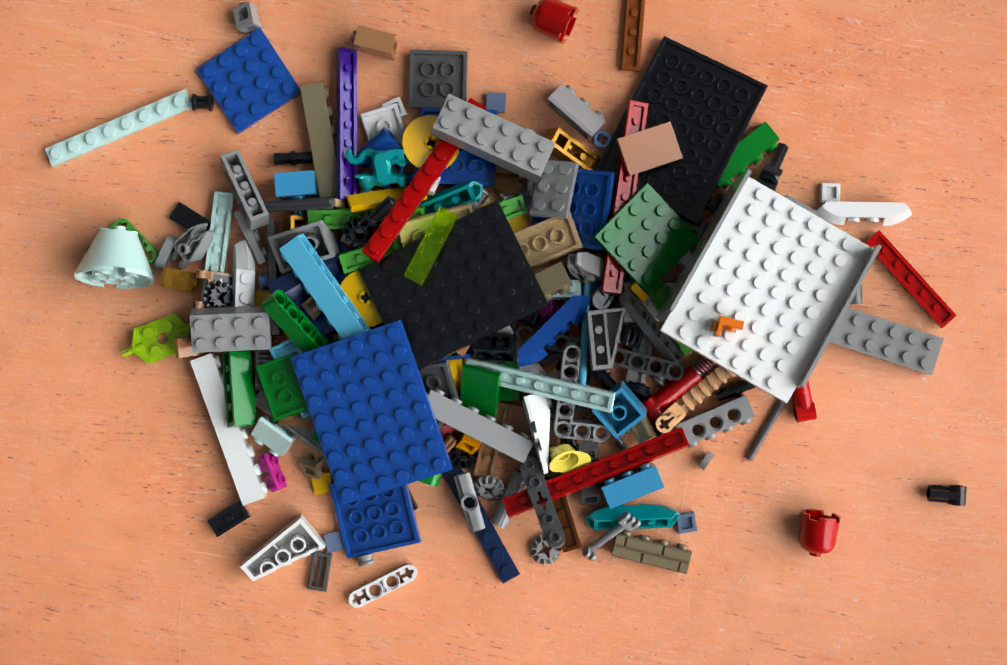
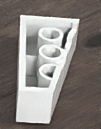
M301 513L244 559L240 567L252 581H255L302 557L304 558L317 550L325 548L326 542Z

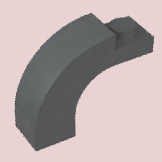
M585 441L578 443V451L587 453L591 457V463L598 461V442ZM600 482L580 490L581 505L601 504Z

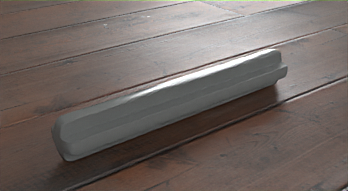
M332 197L265 201L264 205L268 212L332 209L335 203Z

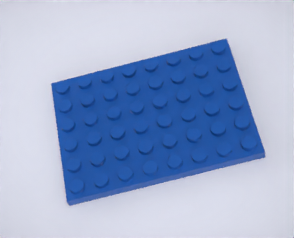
M402 320L290 357L342 505L453 469Z

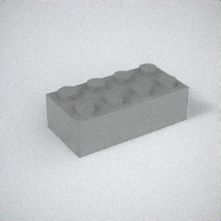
M262 306L192 308L190 312L192 353L269 350L272 348L271 317Z

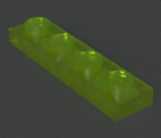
M441 206L439 207L403 275L404 277L421 286L423 285L458 218L457 214Z

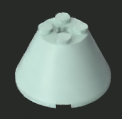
M114 226V229L98 228L96 237L74 274L75 279L80 282L98 287H104V284L116 285V289L145 288L152 286L155 280L138 238V232L126 231L124 226Z

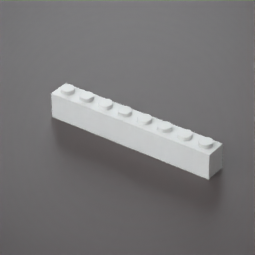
M210 353L191 360V366L242 505L244 506L267 497L268 487L266 482L261 480L260 474H262L260 465L254 461L255 452L252 445L249 446L247 438L249 436L246 428H227L224 377L220 368L222 361L219 355L216 356L215 353Z

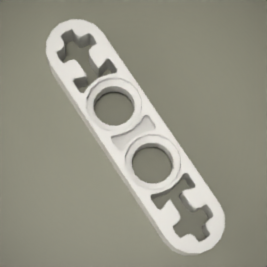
M410 563L405 564L355 589L349 596L350 605L354 608H360L413 581L418 572L416 566ZM405 568L413 569L412 577L406 575L402 578L404 581L401 582L397 572H400V575L406 572ZM389 576H394L397 579L395 586L387 584L386 579ZM370 586H379L380 593L372 595L369 591ZM363 589H366V594L370 599L367 600L365 596L360 600L361 603H358V601L354 602V594L361 596L364 594Z

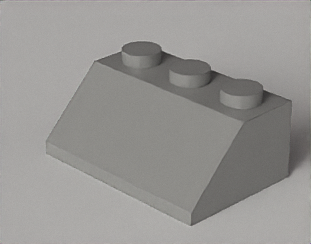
M561 84L547 98V105L590 142L595 134L604 126L605 121L603 119L605 117L596 110L594 112L590 109V104L584 98L579 99L574 95L576 92L569 85L565 87Z
M322 220L267 237L281 274L291 271L293 268L283 260L279 249L302 233H304L322 261L335 257L340 252L333 232Z

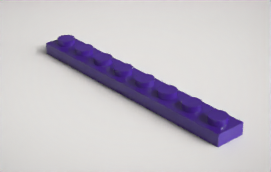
M340 47L336 49L337 199L347 201V195L357 194V178H355V175H357V165L350 164L346 159V151L348 149H351L353 157H357V50Z

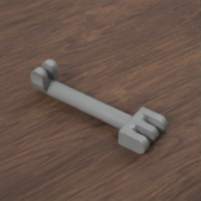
M624 512L618 517L619 524L584 548L583 556L590 561H594L596 559V549L624 529L630 532L634 531L641 525V521L630 515V513Z

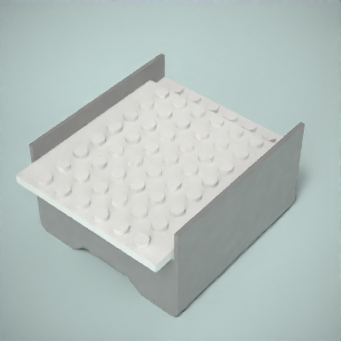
M748 169L729 186L656 318L664 323L660 329L662 333L780 401L788 403L795 388L805 387L882 246L878 244L870 247L821 219L819 212L788 194L783 197L750 178L749 176L752 171ZM718 316L744 321L743 330H736V333L724 331V327H722L720 337L712 336L711 325Z

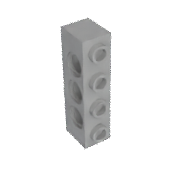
M239 149L220 155L221 168L250 231L268 225L269 213Z
M742 394L684 419L674 428L682 427L689 443L688 448L698 445V441L703 438L709 440L716 437L715 433L719 431L725 433L734 429L733 425L738 423L744 425L751 422V418L755 415L747 396ZM731 409H735L737 412V416L733 420H730L727 415ZM713 417H718L719 424L716 427H711L710 420ZM696 424H699L702 428L701 433L698 435H694L692 432V428Z

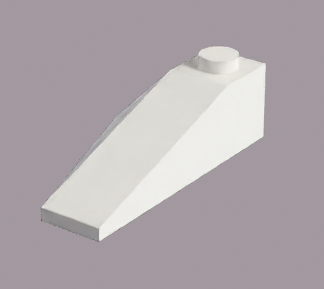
M533 394L524 396L522 404L544 475L548 473L550 408H552L550 398Z

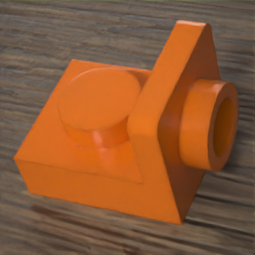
M718 316L711 325L712 336L720 337L722 327H724V331L736 333V330H743L744 321Z

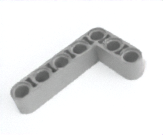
M567 342L562 348L559 379L578 383L581 350L575 342ZM569 348L577 349L576 354L573 356L567 355L566 352ZM567 367L574 368V372L571 375L564 373ZM556 400L553 429L558 437L594 442H604L609 438L610 431L601 421L573 418L575 404ZM562 405L570 407L567 412H561L559 409ZM560 424L567 425L564 431H559L557 427ZM579 426L586 427L583 433H578L576 430ZM598 428L605 429V433L602 435H597L595 432Z

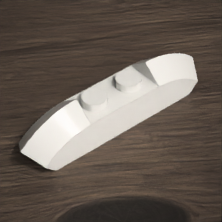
M826 201L816 210L820 213V218L837 225H844L846 218H848V222H860V219H867V222H879L880 219L882 226H890L900 223L912 215L910 208L905 203Z
M245 239L236 243L233 249L232 295L234 297L232 298V307L254 306L255 255Z

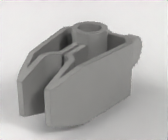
M207 223L189 228L174 241L175 251L170 258L173 261H177L182 257L178 264L180 270L187 268L192 261L202 260L214 235L213 230L205 231L208 226Z
M588 252L568 254L567 267L569 272L581 282L594 284L602 280L605 260Z

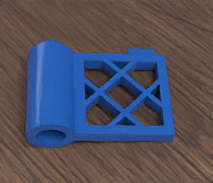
M383 127L357 152V156L363 149L369 148L385 151L392 148L402 149V146L388 128ZM367 156L360 164L363 167L368 166L373 171L372 158ZM404 166L401 167V174L408 177L406 185L417 174L418 168L414 167L416 170L411 175L404 174ZM391 184L382 186L384 190L394 188Z

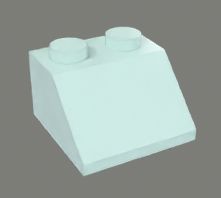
M268 415L261 416L251 433L256 443L261 446L263 444L270 448L269 452L276 457L279 455L283 457L297 439V436L285 427L279 426L278 422H274Z

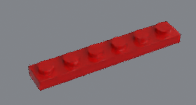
M880 230L865 242L870 247L878 244L882 246L876 258L940 328L945 327L957 316Z

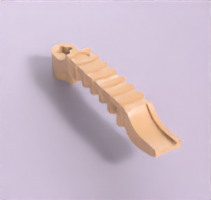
M720 365L714 368L710 374L705 375V378L677 401L673 402L655 419L656 428L662 433L670 432L674 426L687 416L686 413L688 411L694 410V406L698 403L701 404L705 397L711 395V392L715 389L718 390L722 383H727L728 378L731 376L735 377L736 375ZM661 419H663L664 421H666L667 419L669 420L667 422L668 426L666 428L664 426L659 427L661 425Z

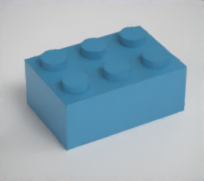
M646 463L635 470H629L621 473L620 476L602 481L600 488L608 507L612 509L662 489L664 485L656 465Z

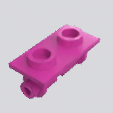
M270 452L258 456V463L262 473L269 472V475L264 477L268 490L270 489L271 492L287 487L286 478L281 471L278 457Z

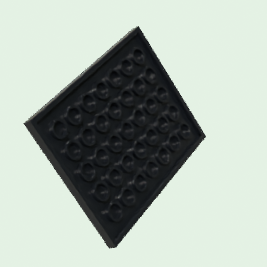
M664 36L631 100L649 104L645 130L671 121L683 158L639 173L636 193L644 184L648 183L677 215L698 224L768 85ZM627 109L595 171L615 173V184L620 160V151L616 139L623 137Z
M498 200L383 257L379 263L373 262L358 270L383 324L386 325L402 320L419 370L549 306Z

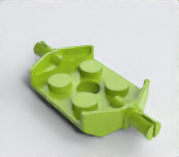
M172 313L156 321L134 328L132 345L120 350L121 353H124L122 357L125 358L131 354H136L147 364H151L175 354L174 338L191 336L190 323H186L176 313ZM161 333H165L168 337L165 344H161L158 341V336Z

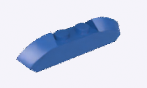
M573 295L518 350V367L532 365L545 358L548 353L544 349L546 347L551 348L557 341L555 338L560 333L563 335L570 329V323L577 326L581 322L588 307L589 297Z

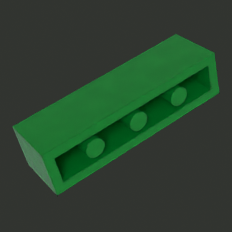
M766 121L739 142L716 187L717 189L721 187L727 188L733 183L731 179L735 175L740 177L748 170L746 167L750 163L755 165L763 158L761 154L766 150L770 153L778 146L776 142L780 138Z
M251 350L222 352L227 428L251 427L256 425L258 419L257 411H255V375L252 370L254 358Z

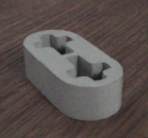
M170 234L167 236L156 259L155 268L163 271V267H168L171 261L170 257L175 251L174 241L178 239L177 237Z

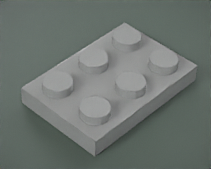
M548 160L538 183L535 184L529 212L531 216L568 219L579 167L577 162Z

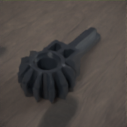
M778 144L770 163H766L757 179V182L775 191L783 171L780 169V166L788 151L786 144Z
M387 196L372 212L365 210L361 215H357V219L351 216L349 221L344 223L343 234L346 235L345 241L351 240V247L355 243L358 244L359 248H361L362 243L366 245L378 229L379 220L396 205L395 200ZM361 229L364 233L359 234L355 230Z

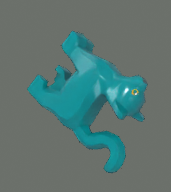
M368 148L363 149L357 157H353L351 149L346 151V159L353 165L362 163L367 156L372 158L373 174L364 172L355 175L364 192H369L374 186H387L393 183H398L400 187H405L406 175L393 173L392 170L393 164H398L401 167L406 166L404 149L392 148L384 151Z

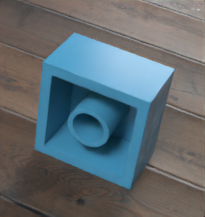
M313 170L274 173L277 198L285 200L319 197L316 173ZM305 210L293 211V215L305 216Z
M622 380L608 390L616 392L611 413L591 409L616 439L647 416V408Z

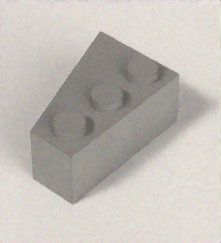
M626 308L593 310L585 313L591 371L610 370L613 368Z

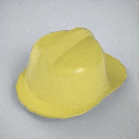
M569 444L550 447L551 462L549 469L553 472L568 473L591 463V457L587 453L576 451Z

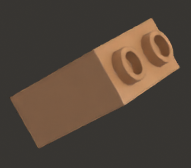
M359 25L357 31L354 30L351 41L358 52L394 60L398 46L396 34Z

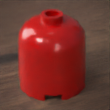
M540 0L537 5L534 4L530 11L532 26L537 32L564 44L566 40L563 38L565 35L569 36L577 20L574 17V13H578L579 9L559 0Z
M817 509L802 511L799 531L801 547L808 551L809 555L815 557L831 552L836 544L841 517L835 513H832L831 516L824 515L823 510Z

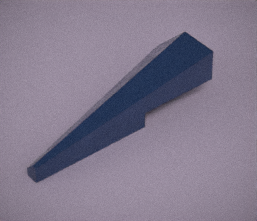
M358 245L355 246V247H352V248H350V249H347V250H345V251H343V252H346V251H349V250L358 248ZM338 254L335 257L323 260L334 277L342 270ZM293 272L267 282L271 294L276 290L283 291L299 309L302 307L301 304L311 296L305 291L304 284Z

